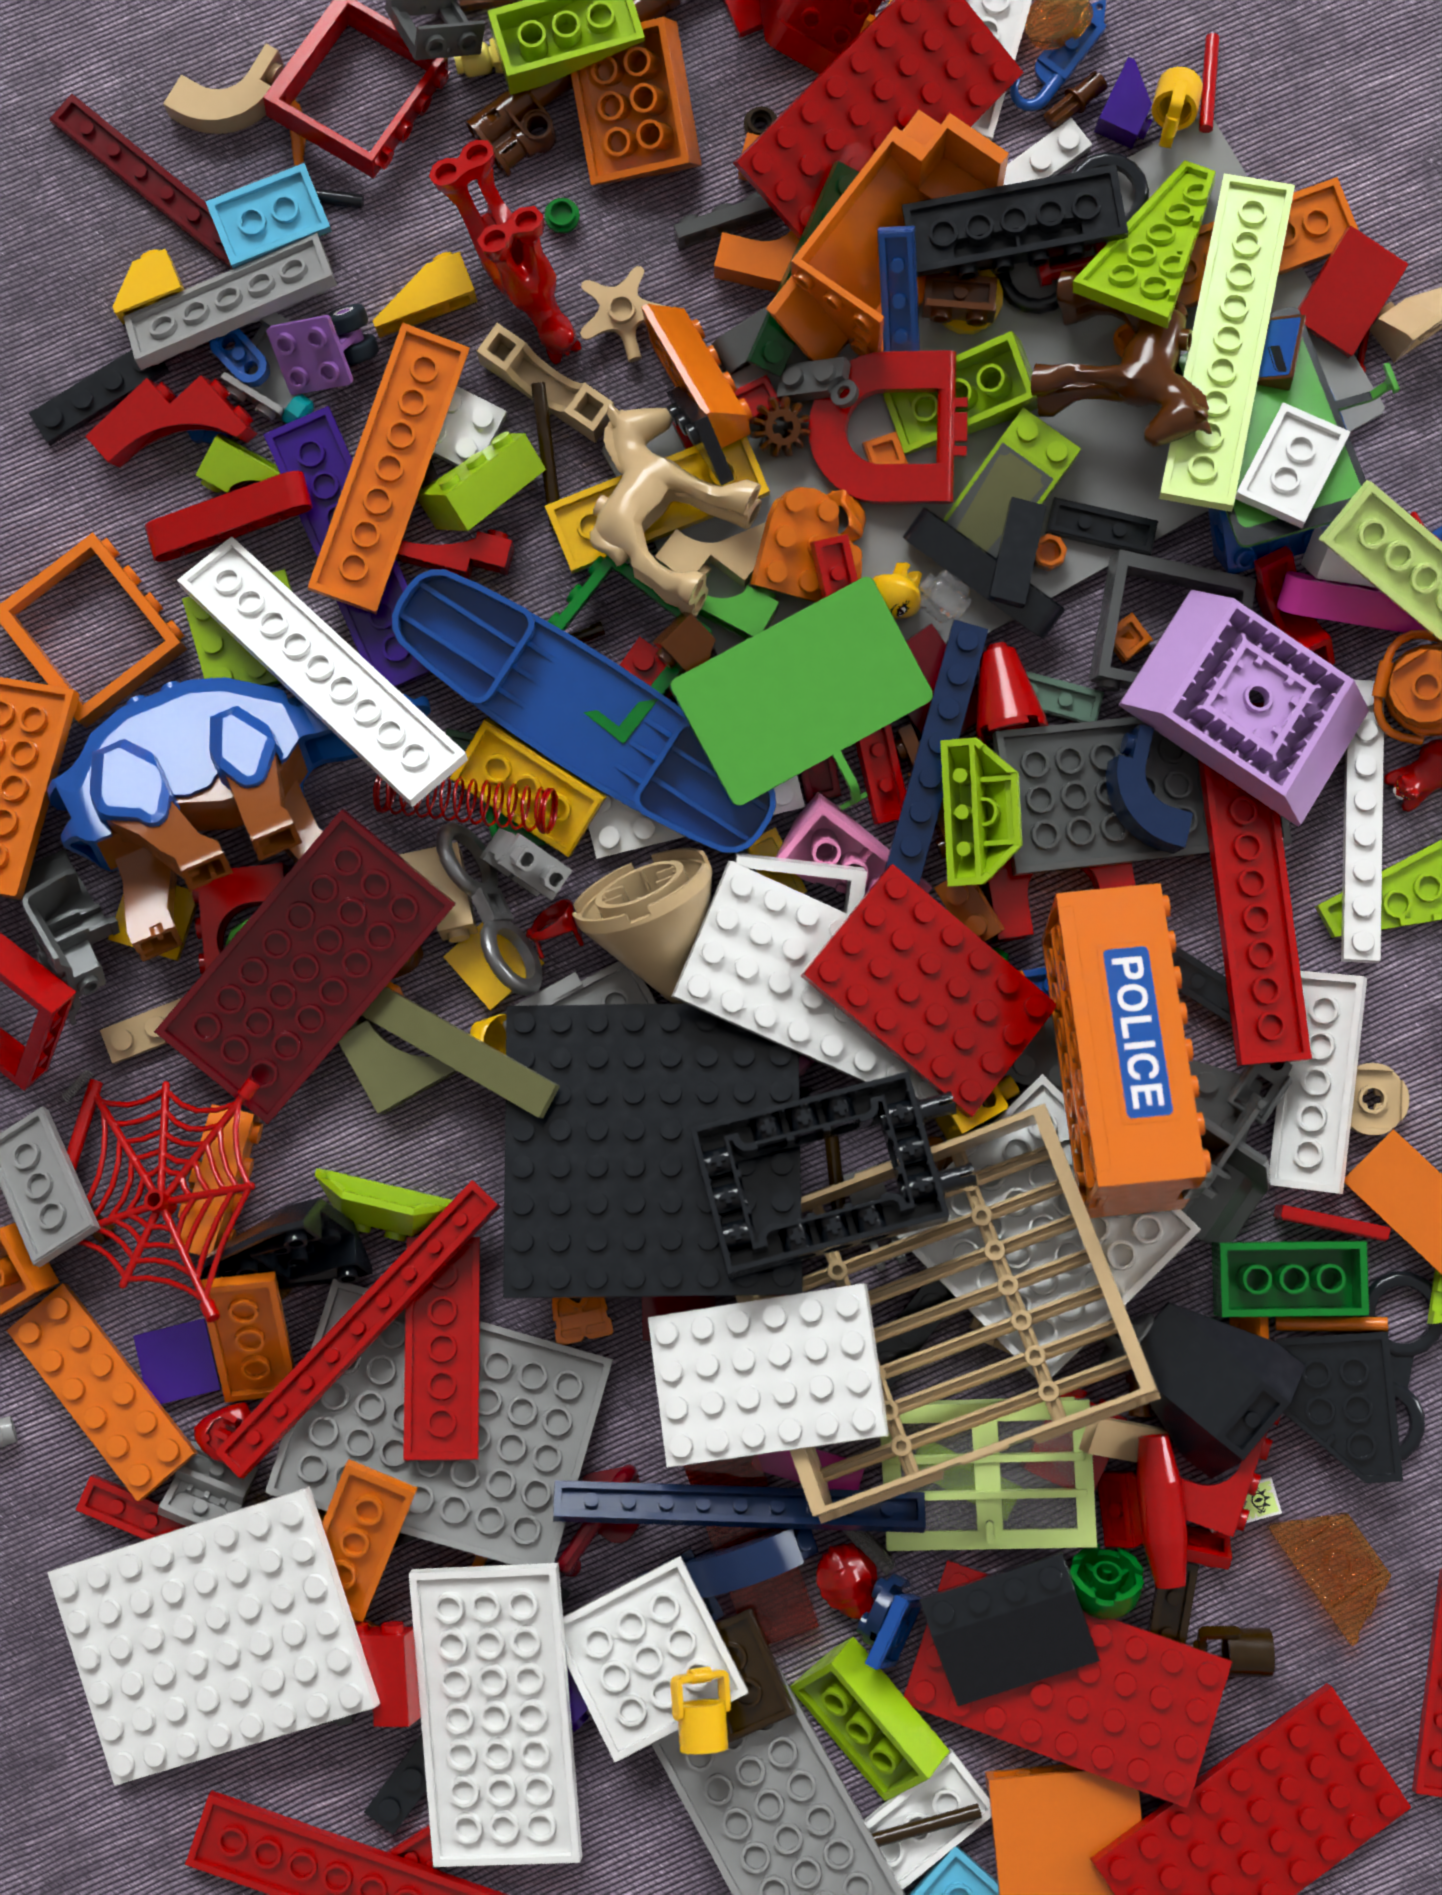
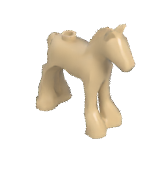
M608 404L607 415L610 422L605 427L603 442L606 445L605 448L609 452V456L612 457L611 460L615 467L622 474V478L610 497L601 495L594 506L593 514L598 517L594 528L590 531V543L595 550L608 555L616 566L622 565L628 560L633 567L634 578L652 588L667 604L678 607L682 613L688 612L697 616L708 595V588L706 586L707 575L697 571L673 572L659 564L648 551L644 532L664 514L669 503L672 501L689 504L714 517L731 522L743 529H749L762 506V500L758 499L761 485L745 479L725 486H719L696 478L674 461L652 453L646 447L649 442L670 429L673 418L667 408H642L627 411L621 409L619 411L612 404Z

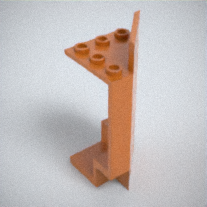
M918 110L903 131L897 127L891 130L791 260V276L767 306L766 310L810 361L837 358L848 343L851 344V349L858 356L874 352H884V316L882 315L878 228L905 226L902 211L903 204L1003 186L1009 153L951 113H949L942 124H939ZM926 276L917 277L918 308L924 301Z

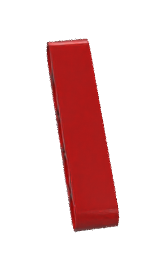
M289 471L151 520L144 527L153 560L165 562L225 542L231 536L236 538L310 511L313 505L304 473L302 471Z

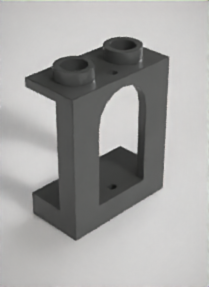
M386 0L385 10L415 60L481 54L485 22L484 20L469 22L458 5L457 0ZM439 13L445 24L417 26L416 28L410 16Z

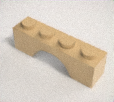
M496 323L478 348L477 355L483 367L533 400L531 384L545 382L549 412L596 443L610 422L607 415L608 404L614 406V402L588 384L575 382L553 369L525 341L499 323Z

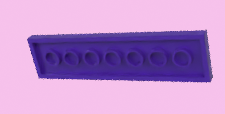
M329 406L263 434L280 474L289 471H302L304 473L313 508L299 515L317 558L353 461ZM397 559L392 568L377 614L337 601L359 654L395 688L432 673L397 641L392 629L394 608L408 585Z

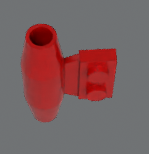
M1168 1434L1139 1436L1137 1474L1135 1475L1134 1471H1103L1098 1483L1105 1547L1136 1548L1144 1545L1155 1587L1158 1589L1186 1586L1188 1535L1181 1477Z

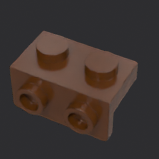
M949 273L927 275L925 278L922 317L930 318L935 323H949L951 320L966 321V324L971 326H984L987 323H993L997 306L996 291L998 277L977 276L971 280H959L957 275L949 276Z

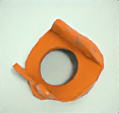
M844 489L826 494L830 500L835 501L838 506L845 510L849 518L847 528L840 534H848V538L852 543L859 540L863 535L866 524L865 510L860 501L850 496Z

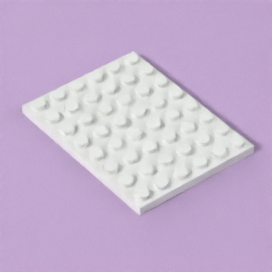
M310 1486L48 1572L114 1786L373 1709L380 1704Z

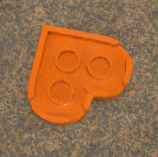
M806 487L793 488L786 491L780 498H777L773 502L767 516L750 584L815 603L820 601L822 595L810 543L841 535L838 533L839 507L837 503L830 500L825 493L815 488ZM849 539L859 580L862 573V551Z

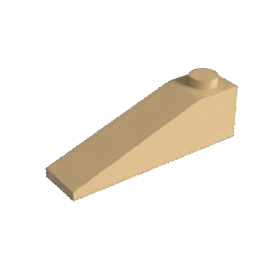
M1442 287L1405 298L1396 306L1391 301L1382 307L1376 317L1377 320L1370 328V332L1394 363L1442 329Z

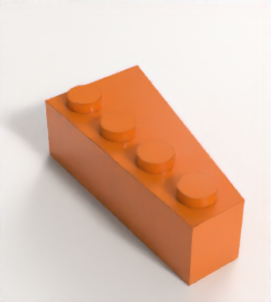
M212 1104V1105H211V1107H219V1106H221V1105H216V1104ZM227 1110L209 1113L205 1126L218 1123ZM241 1110L239 1147L243 1166L250 1179L254 1167V1159L250 1158L253 1144H258L261 1139L263 1123H259L260 1118L254 1113ZM233 1116L223 1128L224 1148L231 1172L237 1183L243 1184L244 1181L237 1167L233 1149ZM212 1130L203 1132L201 1141H204ZM217 1136L211 1144L213 1158L225 1186H232L223 1168ZM205 1152L202 1162L198 1161L202 1177L210 1189L219 1188ZM193 1168L188 1180L189 1189L193 1190L192 1193L204 1191L197 1180ZM234 1193L219 1222L207 1255L218 1248L243 1193ZM226 1195L215 1197L197 1229L189 1253L201 1255L211 1225ZM206 1199L196 1200L185 1219L181 1232L184 1245ZM188 1202L181 1203L177 1215L178 1219ZM232 1229L227 1242L236 1237V1229ZM171 1237L169 1243L175 1244Z

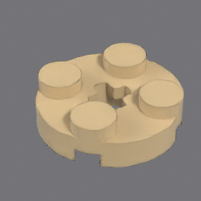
M1379 1063L1357 1065L1350 1127L1354 1132L1362 1135L1385 1134L1397 1126L1406 1116L1409 1108L1408 1088L1404 1081L1400 1080L1399 1076L1390 1067ZM1368 1089H1374V1095L1380 1096V1103L1374 1104L1373 1110L1368 1109L1367 1103H1364L1362 1099L1363 1095H1367Z

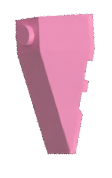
M817 792L794 820L776 857L862 867L867 871L865 896L884 872L890 850L846 812L840 811L838 806ZM796 874L805 881L814 884L818 882L846 894L847 880ZM921 877L919 886L929 893L932 886Z

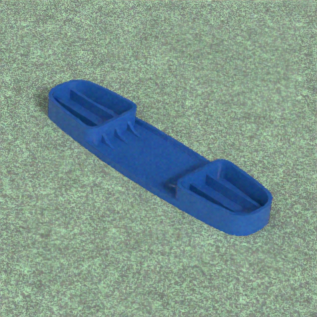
M430 569L417 575L407 585L398 599L392 614V629L397 641L410 654L464 699L509 732L602 792L687 838L722 853H737L751 847L771 821L776 808L774 789L765 792L744 805H734L725 792L681 708L638 677L574 636L500 594L445 569ZM658 699L624 744L583 713L598 710L617 726H620L638 702Z

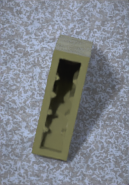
M360 1018L357 1019L338 1042L376 1112L381 1115L458 1072L434 1057L412 1055L398 1049L380 1034L373 1022L369 1020L362 1022Z

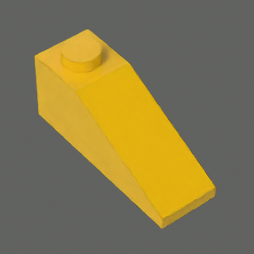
M460 251L454 254L444 252L435 256L432 262L427 263L372 320L379 338L398 332L402 322L414 326L478 302Z

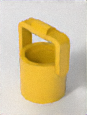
M1187 67L1170 68L1158 80L1152 103V115L1154 120L1163 127L1158 145L1160 147L1171 149L1176 131L1190 126L1197 116L1203 83L1200 76L1194 70Z
M707 1666L688 1669L686 1674L673 1676L670 1683L672 1715L674 1720L678 1721L680 1752L684 1754H710L727 1750L726 1712H729L731 1709L730 1684L727 1671L711 1669V1667ZM717 1678L719 1699L683 1701L682 1684L688 1683L692 1685L710 1682L712 1679Z

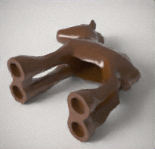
M1066 270L1061 272L1057 285V301L1062 310L1065 326L1088 320L1097 315H1112L1125 321L1135 334L1124 349L1122 361L1119 365L1091 366L1072 363L1047 365L1035 363L1031 376L1032 396H1037V412L1039 417H1054L1076 401L1103 399L1135 407L1148 405L1161 407L1156 416L1144 429V440L1153 448L1179 440L1198 430L1212 434L1211 426L1208 422L1209 416L1207 411L1209 406L1206 395L1199 388H1196L1195 385H1192V382L1186 380L1185 377L1175 373L1181 351H1189L1192 343V330L1186 329L1188 311L1184 304L1176 301L1167 329L1073 293V280L1079 274Z

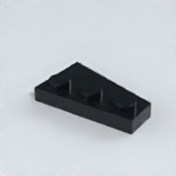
M680 386L666 392L671 402L666 407L673 418V423L675 426L679 425L685 436L688 435L692 444L697 448L721 486L734 480L707 414Z

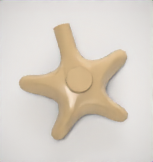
M641 266L633 268L626 279L615 287L603 286L591 280H585L581 284V288L599 304L598 312L582 328L580 332L581 337L589 340L602 333H617L623 341L628 362H636L642 359L636 339L637 327L645 322L641 307L646 304L661 305L646 301L638 295V287L644 275V269Z

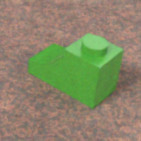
M747 585L744 592L733 597L716 598L707 595L698 615L747 640L770 626L778 611L779 602L775 600L776 595L768 589L758 586L754 589Z

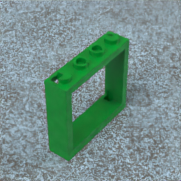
M607 555L605 558L599 556L588 570L591 576L583 586L577 584L566 598V601L569 603L561 614L555 612L547 622L565 631L612 570L675 618L682 612L678 607L667 604L652 588L634 578L633 569L629 565L624 563L616 566L614 561ZM698 620L713 636V631L700 620ZM666 666L651 687L666 697L671 690V681L682 675V673L675 666L672 669ZM658 699L638 702L620 726H617L598 710L583 713L624 744Z

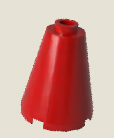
M1004 642L987 646V651L982 653L980 659L977 738L988 746L987 739H993L992 734L995 731L1048 726V720L1016 649L1009 647Z

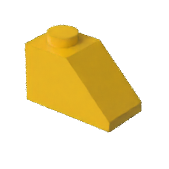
M166 249L147 251L140 256V259L132 262L112 306L122 324H125L123 316L184 291L173 260Z

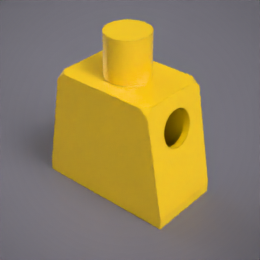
M1007 1075L1000 1080L984 1101L985 1107L981 1105L973 1117L967 1118L956 1109L957 1114L935 1118L945 1138L947 1140L953 1139L1008 1109L1007 1100L1020 1093L1015 1080L1010 1075Z

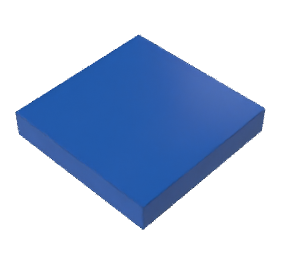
M913 1593L895 1595L866 1659V1665L876 1670L896 1666L922 1608L921 1597Z

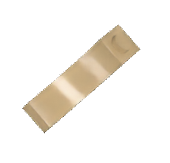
M457 842L452 843L455 856L461 867L465 870L461 849ZM436 847L399 854V856L456 903L437 926L442 940H449V942L453 943L462 942L469 939L471 934L478 933L471 897L458 888L448 876L440 862Z

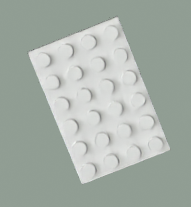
M865 1283L648 1317L667 1467L889 1436L868 1287Z

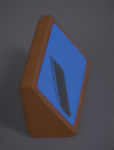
M1297 314L1269 318L1257 385L1290 390L1306 315Z

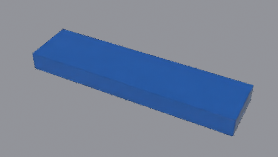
M915 226L879 227L878 249L882 315L884 316V352L920 351Z

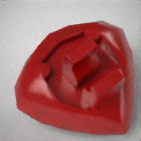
M242 1402L219 1409L204 1417L194 1427L195 1441L210 1458L225 1464L215 1451L251 1414L248 1405Z

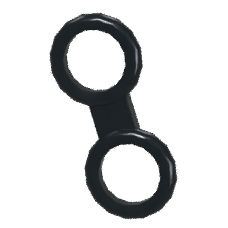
M1103 152L1088 156L1075 166L1072 172L1116 164L1117 171L1124 174L1132 183L1134 202L1129 211L1125 213L1126 222H1128L1149 198V188L1145 174L1134 161L1122 154ZM1064 255L1058 256L1062 263L1069 262L1064 259ZM1009 272L1003 274L995 273L1002 287L1003 297L1011 306L1025 313L1043 314L1060 307L1057 301V291L1051 296L1040 299L1027 297L1020 293L1013 285Z
M1393 1271L1378 1277L1368 1287L1369 1315L1359 1317H1375V1308L1379 1298L1387 1290L1397 1286H1408L1417 1290L1425 1298L1429 1307L1433 1285L1426 1278L1413 1272ZM1442 1323L1427 1324L1425 1331L1417 1339L1408 1343H1396L1389 1340L1394 1394L1405 1406L1409 1416V1429L1405 1438L1399 1443L1401 1461L1406 1460L1419 1447L1425 1433L1424 1411L1419 1399L1408 1389L1413 1358L1428 1351L1439 1340L1442 1333Z

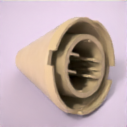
M679 848L652 854L651 857L654 863L634 869L632 862L624 865L592 884L573 904L576 912L572 914L578 928L672 1004H686L671 996L711 903L712 867L705 852L696 848Z

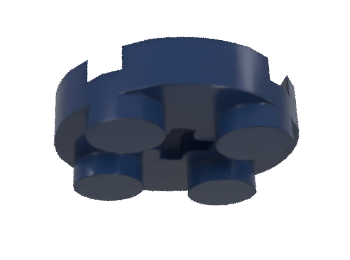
M893 1574L887 1580L882 1577L878 1580L872 1592V1598L875 1599L871 1611L870 1613L865 1612L857 1626L856 1632L863 1635V1642L873 1646L895 1595L906 1594L902 1592L903 1587H910L909 1580L897 1574Z

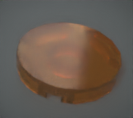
M1036 0L1030 7L1025 23L1026 35L1035 47L1044 50L1059 49L1065 46L1064 41L1072 37L1076 40L1090 25L1094 14L1091 1Z

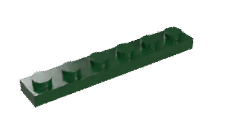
M840 161L834 162L791 260L859 172ZM791 261L775 296L791 276ZM767 312L746 361L776 377H781L795 342L769 312Z

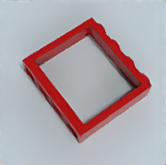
M333 0L263 96L266 116L374 179L380 169L385 170L389 166L394 156V149L399 142L404 143L408 139L413 128V122L417 116H423L427 112L431 104V96L436 89H442L447 83L450 76L448 57L415 60L390 19L357 0ZM348 25L426 70L422 79L370 152L290 106Z
M0 932V981L38 1010L26 1047L0 1027V1072L25 1091L48 1070L76 991Z

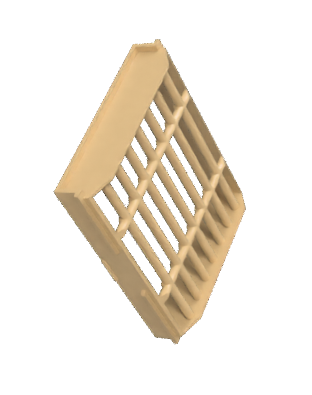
M1045 1103L930 1147L934 1162L952 1156L955 1167L969 1163L965 1150L1037 1123L1045 1146L973 1172L976 1175L977 1186L945 1193L944 1198L947 1199L965 1192L972 1213L842 1261L839 1251L825 1254L828 1267L802 1277L803 1292L831 1281H835L836 1287L850 1286L851 1283L848 1275L978 1226L985 1247L868 1291L870 1306L988 1261H992L999 1281L874 1328L875 1342L879 1343L1004 1295L1012 1317L884 1365H880L879 1362L887 1424L892 1442L823 1468L815 1447L790 1450L813 1517H819L821 1524L942 1480L945 1470L993 1455L1018 1443L1032 1439L1039 1444L1161 1399ZM1051 1159L1058 1180L986 1206L979 1186ZM891 1161L856 1173L852 1179L836 1185L832 1184L801 1196V1213L809 1210L810 1213L815 1212V1215L823 1214L825 1211L822 1205L895 1178ZM1064 1193L1072 1213L1071 1215L999 1241L992 1220ZM1078 1228L1085 1249L1020 1274L1012 1275L1005 1255ZM1092 1264L1099 1284L1026 1311L1018 1290L1083 1265ZM735 1296V1297H736V1300H737L738 1303H742V1302L755 1301V1300H761V1299H767V1298H774V1297H780V1296ZM1105 1298L1113 1319L1042 1346L1039 1345L1032 1327L1033 1324ZM1018 1330L1025 1352L893 1401L886 1379ZM1119 1333L1127 1355L1053 1382L1045 1360ZM1032 1366L1039 1385L1038 1388L906 1436L899 1417L900 1414ZM1133 1369L1140 1387L1139 1390L1066 1416L1059 1398L1060 1395ZM1045 1401L1052 1422L919 1471L912 1450ZM898 1456L905 1474L904 1477L832 1503L827 1484L828 1481Z

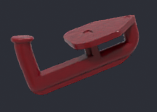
M631 1464L589 1473L582 1479V1481L640 1483L638 1471ZM582 1522V1525L557 1560L559 1571L568 1577L576 1576L581 1570L579 1559L597 1533L612 1543H624L634 1535L640 1524Z

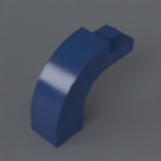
M1140 724L1124 735L1120 746V753L1124 754V756L1117 755L1107 763L1106 786L1108 797L1117 818L1135 838L1150 847L1174 854L1186 847L1193 813L1164 804L1151 791L1146 779V762L1154 728Z
M778 1528L761 1537L735 1546L708 1551L685 1564L701 1597L706 1598L745 1588L780 1575L804 1564L803 1560L818 1553L819 1550L811 1529Z

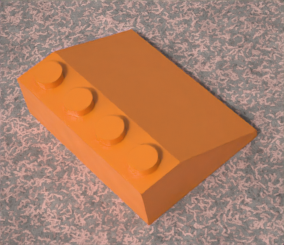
M660 17L640 22L645 41L571 73L589 178L593 186L668 174L702 166L677 22L674 20Z

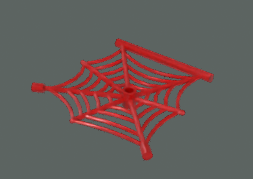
M248 1077L238 1090L239 1096L234 1102L219 1107L198 1108L182 1102L170 1091V1083L168 1081H164L162 1089L140 1100L122 1102L102 1099L100 1092L103 1083L89 1079L67 1153L76 1171L97 1105L101 1111L102 1122L101 1155L96 1176L87 1199L89 1203L92 1201L102 1177L107 1156L109 1125L117 1138L116 1162L110 1185L98 1208L94 1211L96 1218L104 1210L115 1189L122 1164V1149L129 1158L128 1179L120 1200L109 1216L97 1220L101 1229L96 1232L108 1236L120 1245L129 1256L130 1261L126 1270H124L112 1254L101 1246L85 1239L77 1243V1245H84L105 1256L122 1277L119 1283L121 1289H125L129 1282L149 1281L167 1284L185 1291L201 1302L199 1307L207 1323L217 1321L221 1315L212 1298L209 1299L215 1274L236 1220L250 1192L255 1189V1184L250 1182L245 1171L240 1153L239 1122L241 1105L245 1100L249 1101L260 1085ZM161 1096V1109L138 1119L116 1121L107 1107H134L148 1103ZM169 1098L180 1108L193 1113L227 1111L218 1123L208 1126H190L178 1121L169 1111ZM160 1116V1129L143 1137L126 1139L120 1129V1126L141 1124ZM233 1116V1149L237 1167L244 1181L243 1184H238L231 1172L224 1148L223 1128ZM168 1120L176 1127L188 1132L212 1131L204 1141H184L172 1136L168 1132ZM160 1136L159 1148L148 1153L136 1155L130 1145L146 1142ZM217 1136L223 1168L232 1186H225L216 1168L211 1144ZM169 1140L182 1147H198V1149L190 1159L176 1158L167 1152V1142ZM205 1152L219 1188L210 1189L202 1177L198 1161ZM159 1155L158 1166L147 1173L140 1160ZM167 1160L174 1164L184 1165L181 1171L172 1170L166 1166ZM135 1168L141 1178L136 1195L126 1211L118 1213L127 1200L134 1180ZM193 1168L197 1180L204 1191L191 1193L187 1187L186 1176ZM166 1173L170 1176H176L165 1190ZM158 1174L157 1188L151 1180V1177ZM179 1185H181L184 1195L172 1196ZM146 1186L148 1192L144 1197V1205L136 1207ZM243 1192L221 1238L204 1289L200 1277L210 1244L234 1193ZM226 1195L211 1225L202 1248L197 1269H195L188 1254L194 1236L214 1198ZM206 1199L184 1245L181 1232L185 1219L196 1200ZM188 1202L180 1215L176 1227L171 1215L176 1211L177 1204ZM152 1211L148 1222L137 1216ZM159 1215L163 1217L166 1225L156 1224ZM130 1218L144 1227L142 1235L140 1236L132 1226L122 1220ZM114 1223L127 1230L138 1242L134 1252L120 1237L102 1227ZM153 1230H163L170 1232L175 1244L147 1241ZM148 1248L177 1250L185 1267L172 1260L158 1257H140L143 1250ZM157 1263L174 1267L191 1278L196 1291L187 1285L169 1278L151 1275L132 1276L137 1264Z

